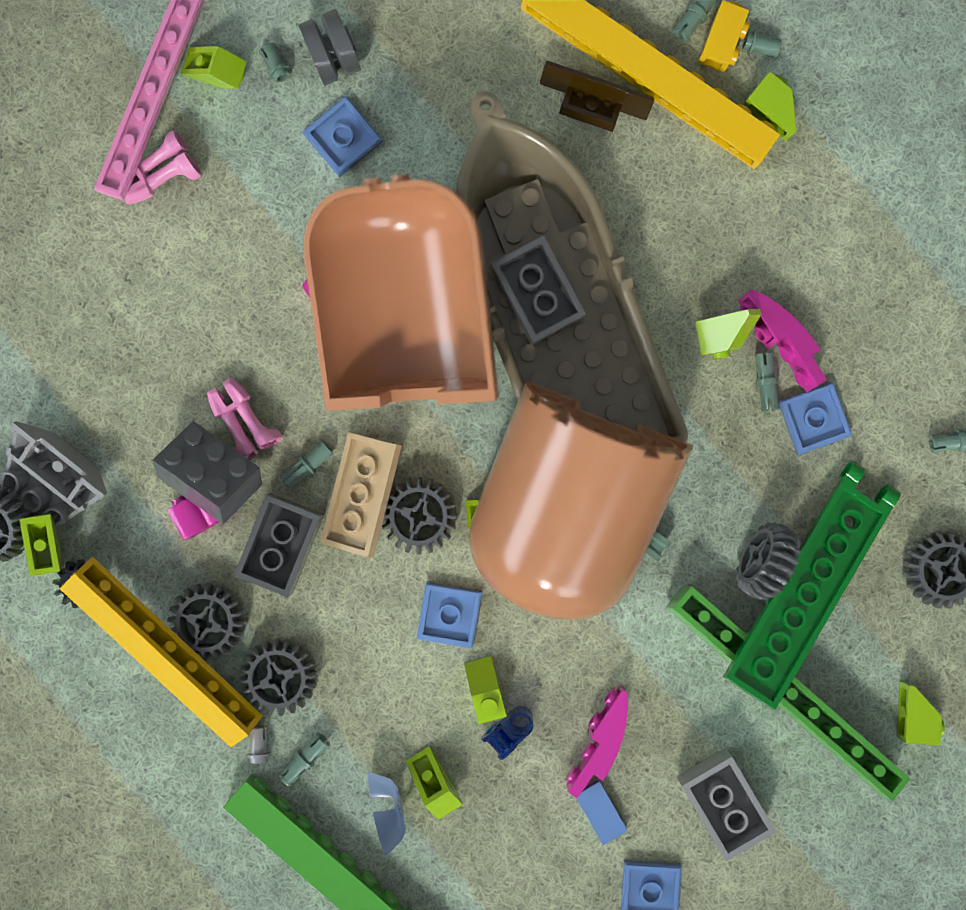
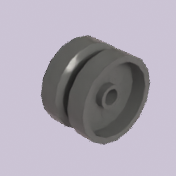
M336 9L322 14L321 21L326 31L324 35L321 34L317 23L312 19L298 24L324 86L338 81V73L333 63L338 60L343 73L347 76L361 71L355 54L356 48L347 27L343 25Z

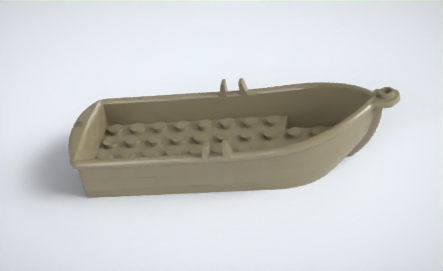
M488 91L476 94L471 101L470 109L477 131L463 159L456 193L468 203L479 223L492 335L517 400L527 380L581 401L580 410L623 427L635 430L636 425L640 424L687 442L688 430L635 297L632 277L628 278L623 266L625 259L618 253L602 208L590 184L573 161L550 140L520 123L507 119L501 103L495 94ZM483 104H488L491 108L484 111L480 107ZM544 235L586 315L582 320L531 346L490 268L491 263Z

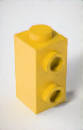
M722 0L715 14L697 62L698 64L722 73L725 72L729 65L734 66L740 49L736 48L739 38L744 39L750 22L746 21L749 13L748 9L743 8L742 4L736 1L726 2Z

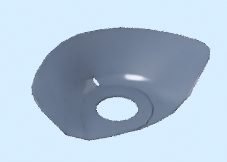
M368 772L370 798L392 797L395 804H397L394 809L373 812L383 853L388 855L403 840L406 831L398 787L390 778Z

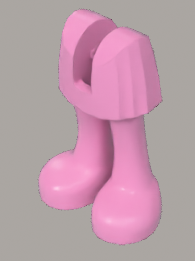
M175 129L167 133L164 143L154 153L140 161L125 197L127 204L144 201L154 196L156 188L177 175H185L192 180L202 176L197 163L187 153L189 150L186 143ZM176 156L166 166L151 175L147 174L166 159Z
M230 377L222 382L227 394L233 401L232 404H227L225 397L216 387L207 392L209 404L215 418H221L234 439L235 450L247 459H253L259 452L244 433L235 413L238 412L260 450L268 449L283 439L278 429H268L261 424L248 403L251 396L234 378Z

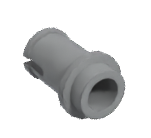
M255 726L249 734L250 753L247 754V757L250 758V763L252 764L268 762V756H270V752H267V726Z

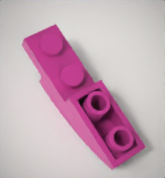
M753 289L738 300L741 311L761 309V316L754 326L758 340L764 343L767 349L777 344L780 356L789 364L794 372L796 382L804 388L806 393L827 381L813 358V355L821 351V349L794 316L769 297Z
M621 685L616 690L612 688L604 699L606 706L600 714L596 712L588 723L590 729L588 732L590 738L595 740L594 744L591 742L587 744L581 755L584 759L578 768L573 766L566 776L567 791L577 799L593 775L604 781L619 752L628 712V693Z

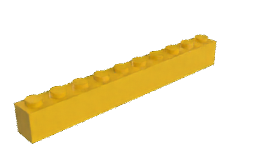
M522 0L521 10L642 93L653 96L655 102L754 170L763 161L780 136L771 123L755 118L749 108L742 104L737 105L729 100L728 95L719 88L713 89L707 85L701 75L693 71L689 72L681 67V63L671 55L665 56L659 52L657 46L650 40L640 39L634 34L631 27L625 23L619 24L611 19L610 14L602 7L597 6L595 8L587 0Z

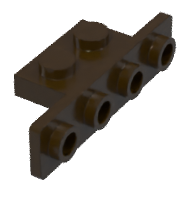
M551 61L545 62L540 79L541 85L565 93L559 114L611 132L615 128L620 112L647 120L655 100L653 96Z

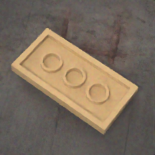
M348 432L320 543L367 558H374L402 446Z

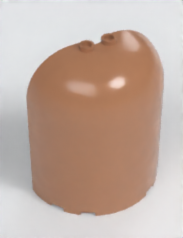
M410 174L391 176L392 183L381 184V178L363 179V186L345 188L325 198L316 207L307 223L303 248L326 411L381 408L395 401L437 399V404L496 401L499 398L482 236L478 220L468 203L447 186L428 180H410Z
M526 380L471 520L469 531L470 551L474 563L484 580L498 594L518 607L554 619L579 620L590 618L612 608L624 597L630 588L690 456L693 445L640 424L636 425L635 430H631L580 410L581 401Z

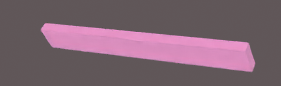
M170 0L94 186L97 192L122 201L125 200L205 0Z

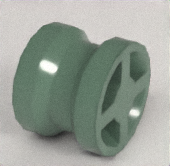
M655 531L646 553L656 561H659L661 552L664 548H669L671 542Z

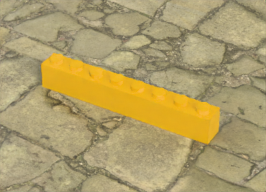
M93 556L60 588L62 592L230 747H233L247 737L263 715L248 703L242 695Z

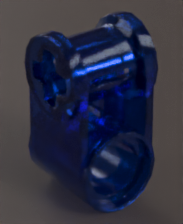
M516 706L507 713V717L493 724L481 737L484 743L488 742L498 753L497 757L500 760L510 755L517 745L533 731L534 719L531 710L525 706ZM518 716H523L529 722L524 727H518L513 723V720Z

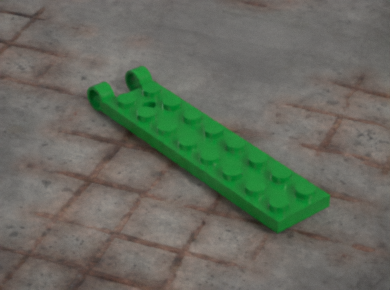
M853 460L843 468L839 476L840 480L800 545L799 550L801 554L797 557L799 564L795 566V573L789 578L790 583H786L783 591L778 592L775 598L771 597L768 599L723 675V678L772 710H776L891 510L901 496V492L889 484L880 489L874 501L856 490L855 487L862 479L866 469ZM846 516H850L853 519L851 527L845 524Z

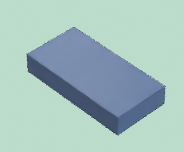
M598 779L587 785L577 800L600 841L605 845L628 830L600 780Z

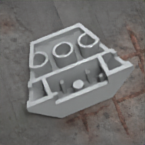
M13 422L11 431L14 433L11 446L7 447L6 455L8 460L5 471L1 473L0 488L7 487L9 494L17 493L18 501H26L23 506L24 509L32 511L28 517L51 514L57 529L107 494L99 468L56 433L21 422Z

